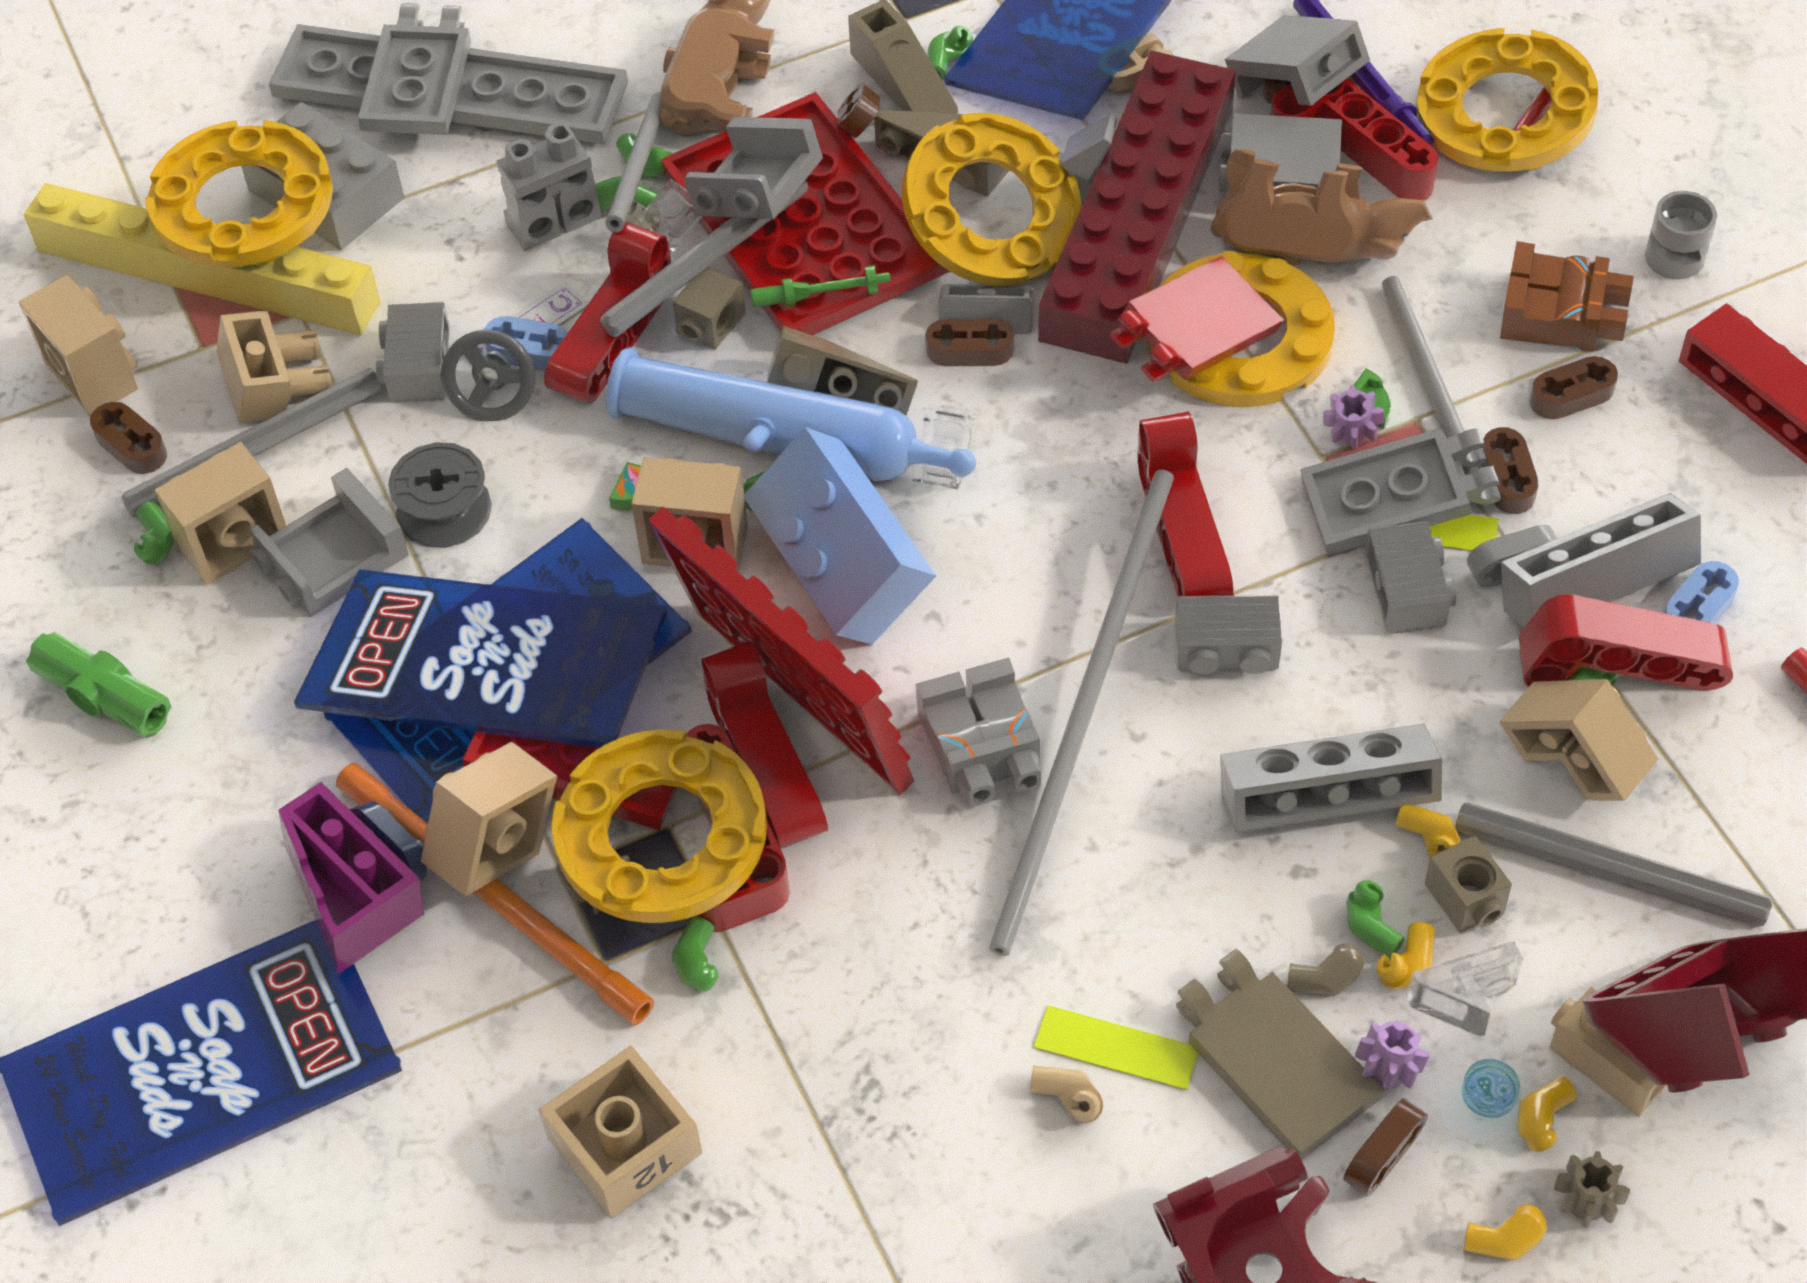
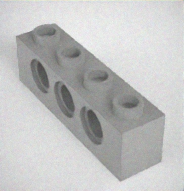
M1425 723L1220 754L1222 799L1235 832L1393 809L1404 805H1419L1442 801V757Z

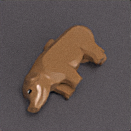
M708 0L698 12L689 18L677 47H669L664 58L663 72L666 74L661 86L662 111L660 113V120L663 126L670 128L678 134L696 135L711 130L726 131V126L733 117L752 116L753 108L746 107V105L731 100L729 97L736 88L738 78L765 79L768 74L771 54L765 53H769L775 29L762 28L756 24L762 19L771 0Z
M1235 148L1230 154L1227 164L1226 176L1229 189L1222 203L1217 207L1210 231L1214 236L1222 237L1225 243L1237 249L1274 255V258L1283 259L1290 265H1299L1302 259L1339 263L1371 257L1380 260L1395 257L1399 247L1413 228L1422 221L1433 220L1424 200L1388 198L1368 204L1359 194L1358 178L1362 172V167L1341 163L1337 164L1335 171L1324 170L1317 188L1298 183L1274 186L1273 178L1280 164L1255 158V151Z

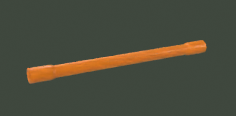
M351 763L342 769L336 779L337 788L358 805L374 801L386 808L403 828L424 844L425 829L428 825L425 820L394 797L384 784L357 763ZM499 879L473 892V894L591 987L602 1001L632 1025H638L649 1015L654 1006V1000L620 972L610 969Z

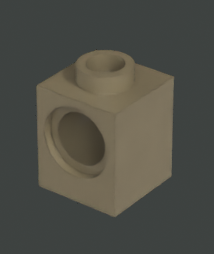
M709 267L692 278L673 301L677 332L691 342H700L716 350L746 313L742 282Z
M1476 835L1430 857L1425 885L1459 933L1476 925L1481 928L1487 927L1502 917L1506 911L1512 883ZM1471 885L1480 891H1469L1462 886Z

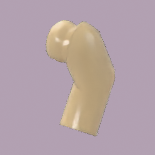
M1033 1065L1030 1093L1058 1096L1070 1115L1075 1120L1083 1123L1092 1122L1100 1116L1103 1110V1099L1084 1072Z

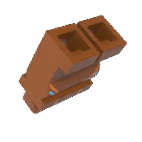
M1516 241L1503 312L1501 339L1560 346H1576L1581 344L1580 350L1593 352L1597 338L1623 341L1628 310L1603 307L1602 305L1611 304L1628 307L1634 276L1608 272L1610 258L1596 256L1594 262L1584 256L1573 255L1563 258L1534 253L1535 244Z

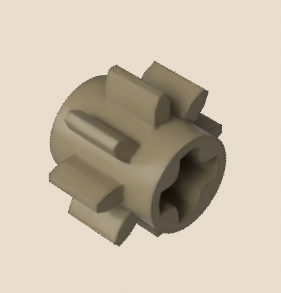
M1596 1151L1593 1157L1582 1161L1574 1154L1571 1155L1566 1166L1568 1174H1558L1554 1189L1558 1192L1567 1193L1560 1211L1562 1213L1571 1211L1576 1217L1582 1219L1584 1227H1588L1592 1220H1597L1601 1217L1610 1224L1613 1223L1618 1212L1616 1204H1625L1630 1194L1628 1187L1618 1185V1180L1624 1167L1621 1164L1613 1166L1607 1160L1602 1159L1599 1151Z

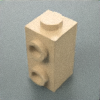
M1590 987L1577 1002L1569 998L1557 1010L1551 1020V1024L1556 1028L1549 1048L1640 1117L1667 1085H1656L1588 1023L1582 998L1597 991Z

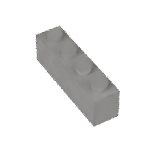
M1668 493L1501 562L1504 612L1521 626L1525 627L1542 604L1552 597L1570 594L1611 602L1700 565L1701 514L1672 493Z

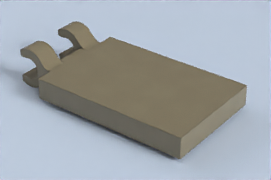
M1234 949L1219 960L1223 970L1217 973L1218 979L1231 993L1214 1004L1205 987L1198 980L1193 979L1178 990V995L1182 1000L1176 1003V1007L1196 1027L1189 1035L1191 1046L1286 1149L1294 1147L1302 1160L1382 1099L1384 1088L1372 1076L1368 1078L1362 1076L1364 1067L1273 972L1259 980L1248 959L1238 949Z

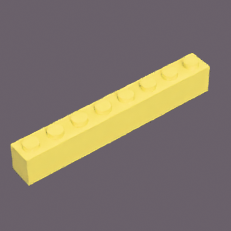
M45 183L23 214L39 252L357 335H362L381 303L371 265L300 247L291 249L269 263H256L238 267H215L193 263L175 254L160 241L152 227L147 208Z

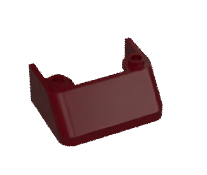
M1807 928L1709 940L1675 949L1582 998L1588 1023L1656 1085H1667L1671 1093L1689 1091L1702 1086L1703 1082L1745 1078L1750 1074L1739 1036L1753 1035L1754 1042H1769L1785 1037L1787 1035L1786 1027L1799 1020L1807 1019Z

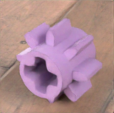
M1351 385L1348 391L1341 393L1339 396L1334 393L1330 395V407L1332 409L1323 411V425L1333 427L1331 430L1333 443L1341 440L1351 444L1352 448L1356 449L1358 444L1364 442L1367 438L1372 441L1377 439V428L1375 425L1384 423V409L1374 408L1375 393L1373 391L1366 394L1356 390L1355 386Z
M1396 1020L1387 1022L1382 1026L1375 1022L1371 1023L1367 1036L1361 1038L1355 1052L1356 1058L1366 1061L1362 1076L1364 1078L1372 1076L1384 1090L1394 1089L1402 1084L1409 1089L1412 1088L1418 1073L1423 1072L1429 1058V1053L1418 1050L1422 1035L1416 1033L1407 1024Z

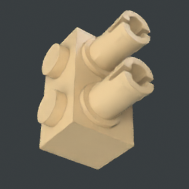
M267 310L220 316L216 353L239 423L267 420L287 410V403L292 398L316 395L332 387L331 375L328 373L327 365L301 369H286L285 362L319 359L320 345L318 337L316 338L315 330L275 334Z

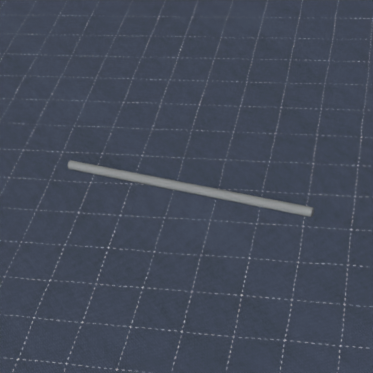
M1157 470L1154 474L992 937L989 949L998 955L1008 956L1016 937L1174 479L1173 474L1166 470Z

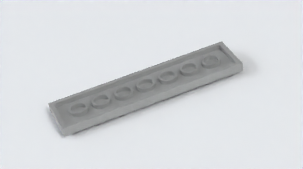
M297 24L269 82L272 97L360 109L381 35ZM469 48L451 122L545 136L547 127L563 121L566 122L578 141L605 144L628 84L627 71L625 69Z

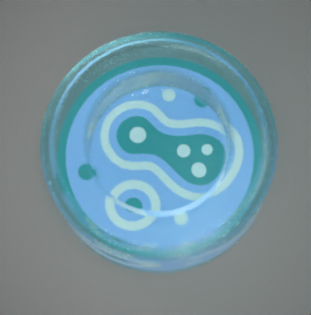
M1483 1059L1472 1064L1466 1071L1462 1084V1097L1465 1104L1474 1113L1487 1118H1498L1508 1114L1514 1108L1520 1092V1081L1516 1072L1508 1064L1495 1059Z

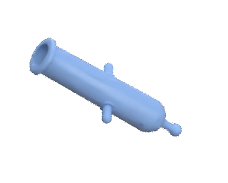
M633 347L621 350L613 363L608 378L606 409L613 419L630 415L742 445L751 453L760 450L780 455L801 430L807 427L841 439L868 479L873 481L891 480L899 477L913 464H929L947 468L958 477H965L971 474L976 467L975 456L971 451L967 449L950 451L922 442L916 437L915 427L911 420L900 411L887 406L639 357Z

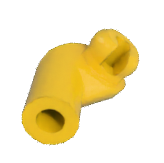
M1416 805L1401 806L1396 826L1421 834L1429 857L1461 843L1453 821L1447 815Z
M1424 922L1411 923L1408 926L1406 952L1400 955L1392 953L1391 959L1386 954L1380 957L1377 961L1376 972L1384 986L1402 990L1431 972L1435 928L1431 924Z
M1559 1076L1527 1095L1520 1103L1517 1129L1520 1137L1526 1138L1528 1148L1534 1152H1542L1555 1145L1557 1134L1551 1127L1554 1124V1113L1577 1099L1575 1088L1565 1076Z
M1523 1204L1517 1207L1515 1213L1498 1228L1468 1222L1463 1251L1517 1260L1542 1241L1547 1230V1222L1542 1211L1532 1204Z

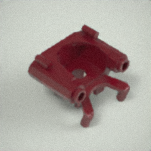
M1281 1145L1212 1177L1208 1178L1206 1176L1167 1194L1166 1198L1153 1203L1156 1217L1167 1240L1172 1247L1179 1246L1186 1260L1176 1265L1182 1283H1253L1247 1276L1246 1268L1253 1257L1262 1254L1273 1256L1281 1264L1282 1274L1276 1283H1376L1367 1281L1365 1277L1355 1279L1352 1276H1337L1321 1265L1312 1254L1306 1240V1223L1312 1216L1318 1213L1330 1190L1321 1176L1310 1177L1299 1190V1183L1308 1179V1175L1294 1147L1283 1150ZM1299 1190L1285 1208L1279 1212L1276 1200Z

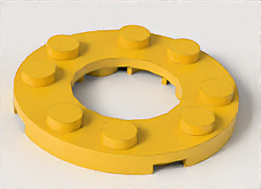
M1496 28L1476 32L1452 42L1429 61L1421 74L1417 93V117L1435 139L1433 143L1435 148L1460 165L1498 172L1536 170L1565 156L1587 136L1594 124L1598 107V81L1587 59L1564 40L1536 30H1531V35L1505 34V28ZM1513 72L1530 76L1542 83L1551 96V105L1549 110L1546 111V115L1532 126H1521L1519 131H1513L1504 126L1484 128L1480 121L1476 123L1472 121L1463 109V98L1467 90L1478 80L1498 73Z
M994 113L963 114L957 120L948 122L940 127L939 125L935 126L916 146L906 165L902 180V203L905 216L915 238L924 250L937 263L950 272L969 281L990 286H1013L1027 283L1043 276L1056 266L1081 210V193L1075 174L1070 176L1068 170L1060 166L1061 159L1058 155L1061 151L1046 136L1024 122ZM980 162L997 164L1013 172L1027 187L1032 200V219L1027 229L1018 233L1013 238L1004 240L999 238L997 240L982 238L973 233L971 228L966 229L960 222L956 209L951 206L949 201V183L956 172L966 165Z
M237 120L199 130L182 139L167 151L158 161L150 175L152 184L148 197H145V204L156 235L172 252L197 264L215 267H238L272 262L278 256L295 248L314 234L330 207L333 185L327 160L322 150L303 132L291 126L263 120L262 126L247 125L239 127ZM244 165L265 167L278 174L284 182V195L281 200L276 202L277 207L261 219L251 218L250 224H242L234 220L215 224L209 217H202L196 208V198L201 187L212 176L231 167Z
M1225 251L1221 254L1204 257L1188 263L1171 274L1160 285L1162 286L1223 256L1265 301H1268L1275 307V311L1286 322V333L1281 343L1268 353L1252 358L1228 357L1186 380L1176 371L1169 373L1172 376V383L1196 398L1214 404L1233 407H1253L1282 401L1283 394L1301 385L1306 388L1312 384L1322 373L1330 359L1335 321L1329 300L1321 288L1309 276L1283 259L1258 254ZM1147 341L1149 351H1151L1154 347Z
M658 729L633 733L618 738L597 749L586 757L570 774L571 781L563 792L560 801H556L553 810L552 837L560 868L572 888L584 900L599 910L621 919L642 923H663L687 919L706 912L724 902L752 874L760 859L766 840L767 822L764 799L759 783L751 769L735 752L715 740L711 744L703 740L687 737L686 731ZM659 785L682 787L699 796L711 813L712 828L708 834L706 844L700 852L694 854L692 859L678 867L668 869L661 867L658 870L645 869L638 863L626 862L621 859L610 845L608 828L612 814L623 800L644 788Z

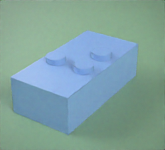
M804 427L744 494L746 502L837 636L873 645L937 576L841 439Z

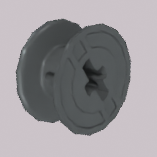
M441 442L419 446L402 456L391 470L388 487L391 499L397 505L396 516L398 523L405 535L416 543L426 547L440 548L464 543L477 535L490 517L492 502L488 489L484 486L485 473L481 460L470 449L455 443Z

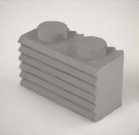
M430 302L388 305L387 321L379 322V341L385 354L376 358L378 383L386 385L389 400L394 403L398 400L405 402L408 399L413 402L417 399L421 401L425 399L433 401L435 398L443 400L446 397V393L442 384L441 370L444 357L449 349L450 324L445 303Z
M1429 522L1368 529L1364 553L1387 633L1392 635L1396 631L1400 633L1406 630L1412 632L1416 628L1423 630L1426 627L1432 629L1435 626L1441 628L1446 625L1449 608L1456 605V589L1453 578L1451 576H1443V570L1441 569V566L1444 565L1442 541L1440 537L1432 538Z
M1278 595L1177 596L1175 629L1178 670L1183 672L1189 669L1197 674H1210L1218 669L1221 671L1240 669L1246 673L1258 674L1268 669L1274 671L1279 668L1282 637Z

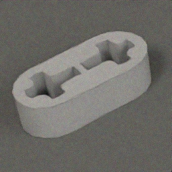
M1549 525L1533 526L1480 544L1468 555L1467 565L1479 585L1486 587L1502 583V561L1558 538Z

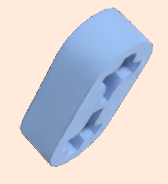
M511 316L494 318L484 328V330L500 331L515 338L529 353L534 368L540 370L546 369L552 354L568 333L565 328L557 324ZM485 344L486 352H500L507 357L511 365L519 366L514 356L506 349L494 344ZM550 344H557V345H553V346L551 347V350H550V351H545V350H543V349H548V347L550 346Z
M1719 561L1702 563L1669 599L1664 613L1685 617L1691 609L1697 611L1696 620L1716 623L1734 600L1739 585L1738 575L1734 569ZM1714 582L1722 586L1716 587L1709 596L1703 593L1705 586H1711Z

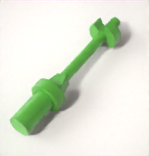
M873 265L864 267L866 276L812 285L792 282L791 278L783 279L781 285L750 289L753 308L785 303L786 307L796 306L795 302L809 297L810 294L866 286L868 294L878 293L877 284L890 282L889 273L876 274Z

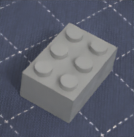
M300 102L276 121L291 126L309 136L319 146L327 160L333 185L332 200L328 212L316 229L315 234L340 250H343L405 198L394 159L303 102ZM241 166L248 190L276 208V202L281 200L284 195V182L279 175L265 167Z

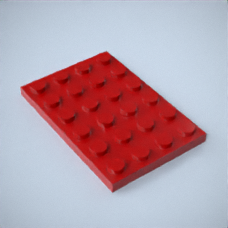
M816 92L756 117L811 119L823 159L806 178L805 182H807L808 190L802 197L724 255L747 288L750 290L781 285L783 279L790 278L792 282L812 285L866 276L864 267L873 265L876 274L889 273L890 282L877 284L878 293L868 294L867 287L860 286L810 294L809 297L795 302L796 306L786 307L785 303L762 306L780 332L782 326H786L814 335L950 272L937 263L920 245L909 227L900 196L852 136L837 125L836 116ZM727 130L661 159L664 168L663 174L708 235L731 217L696 216L684 178L689 172L714 173L733 151Z
M661 507L648 519L692 606L701 619L733 647L751 640L760 656L765 675L899 795L915 782L907 764L911 757L898 743L902 736L888 720L892 713L883 701L879 699L878 696L882 693V689L869 674L862 669L853 673L843 664L846 661L844 655L830 640L823 637L818 642L807 632L810 629L808 624L793 608L787 606L782 611L772 602L774 596L767 586L754 575L748 580L737 571L739 565L734 558L720 545L711 549L703 542L704 534L687 516L683 515L677 519L666 508Z

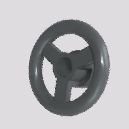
M477 330L460 337L448 349L442 364L441 378L448 399L461 413L479 421H499L516 415L529 402L535 387V368L529 353L515 338L496 330ZM494 344L506 349L517 360L519 367H511L507 357L500 352L487 351L482 353L477 345ZM463 354L473 366L472 376L476 383L468 400L459 390L455 375L457 363ZM492 368L497 373V379H486L483 376L482 369ZM506 383H521L517 394L507 404L496 408L482 407L490 390H498Z

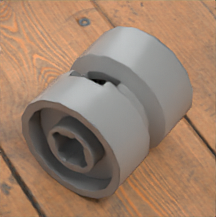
M1674 191L1662 197L1657 204L1645 251L1647 264L1654 272L1672 279H1685L1699 273L1704 267L1718 214L1713 203L1699 193L1691 191Z

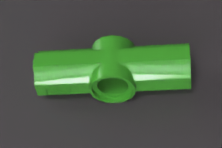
M55 631L51 634L42 633L31 644V651L26 660L30 671L64 690L69 699L88 715L98 718L103 713L143 738L149 734L156 735L166 724L168 713L172 708L168 697L132 677L125 665L110 653L99 650L96 654H93Z

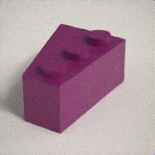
M322 782L278 810L286 851L338 974L424 915L419 877Z

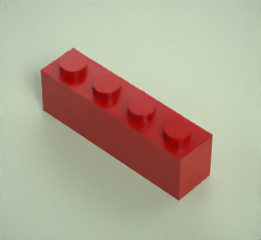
M1728 303L1724 304L1687 330L1678 362L1807 464V365L1790 353L1784 345L1776 342L1754 325L1748 317L1740 314Z

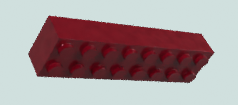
M1150 51L1115 130L1112 143L1100 164L1040 300L1038 342L1125 364L1128 363L1136 342L1125 349H1121L1109 335L1112 331L1123 325L1118 319L1129 301L1160 286L1233 109L1235 69Z

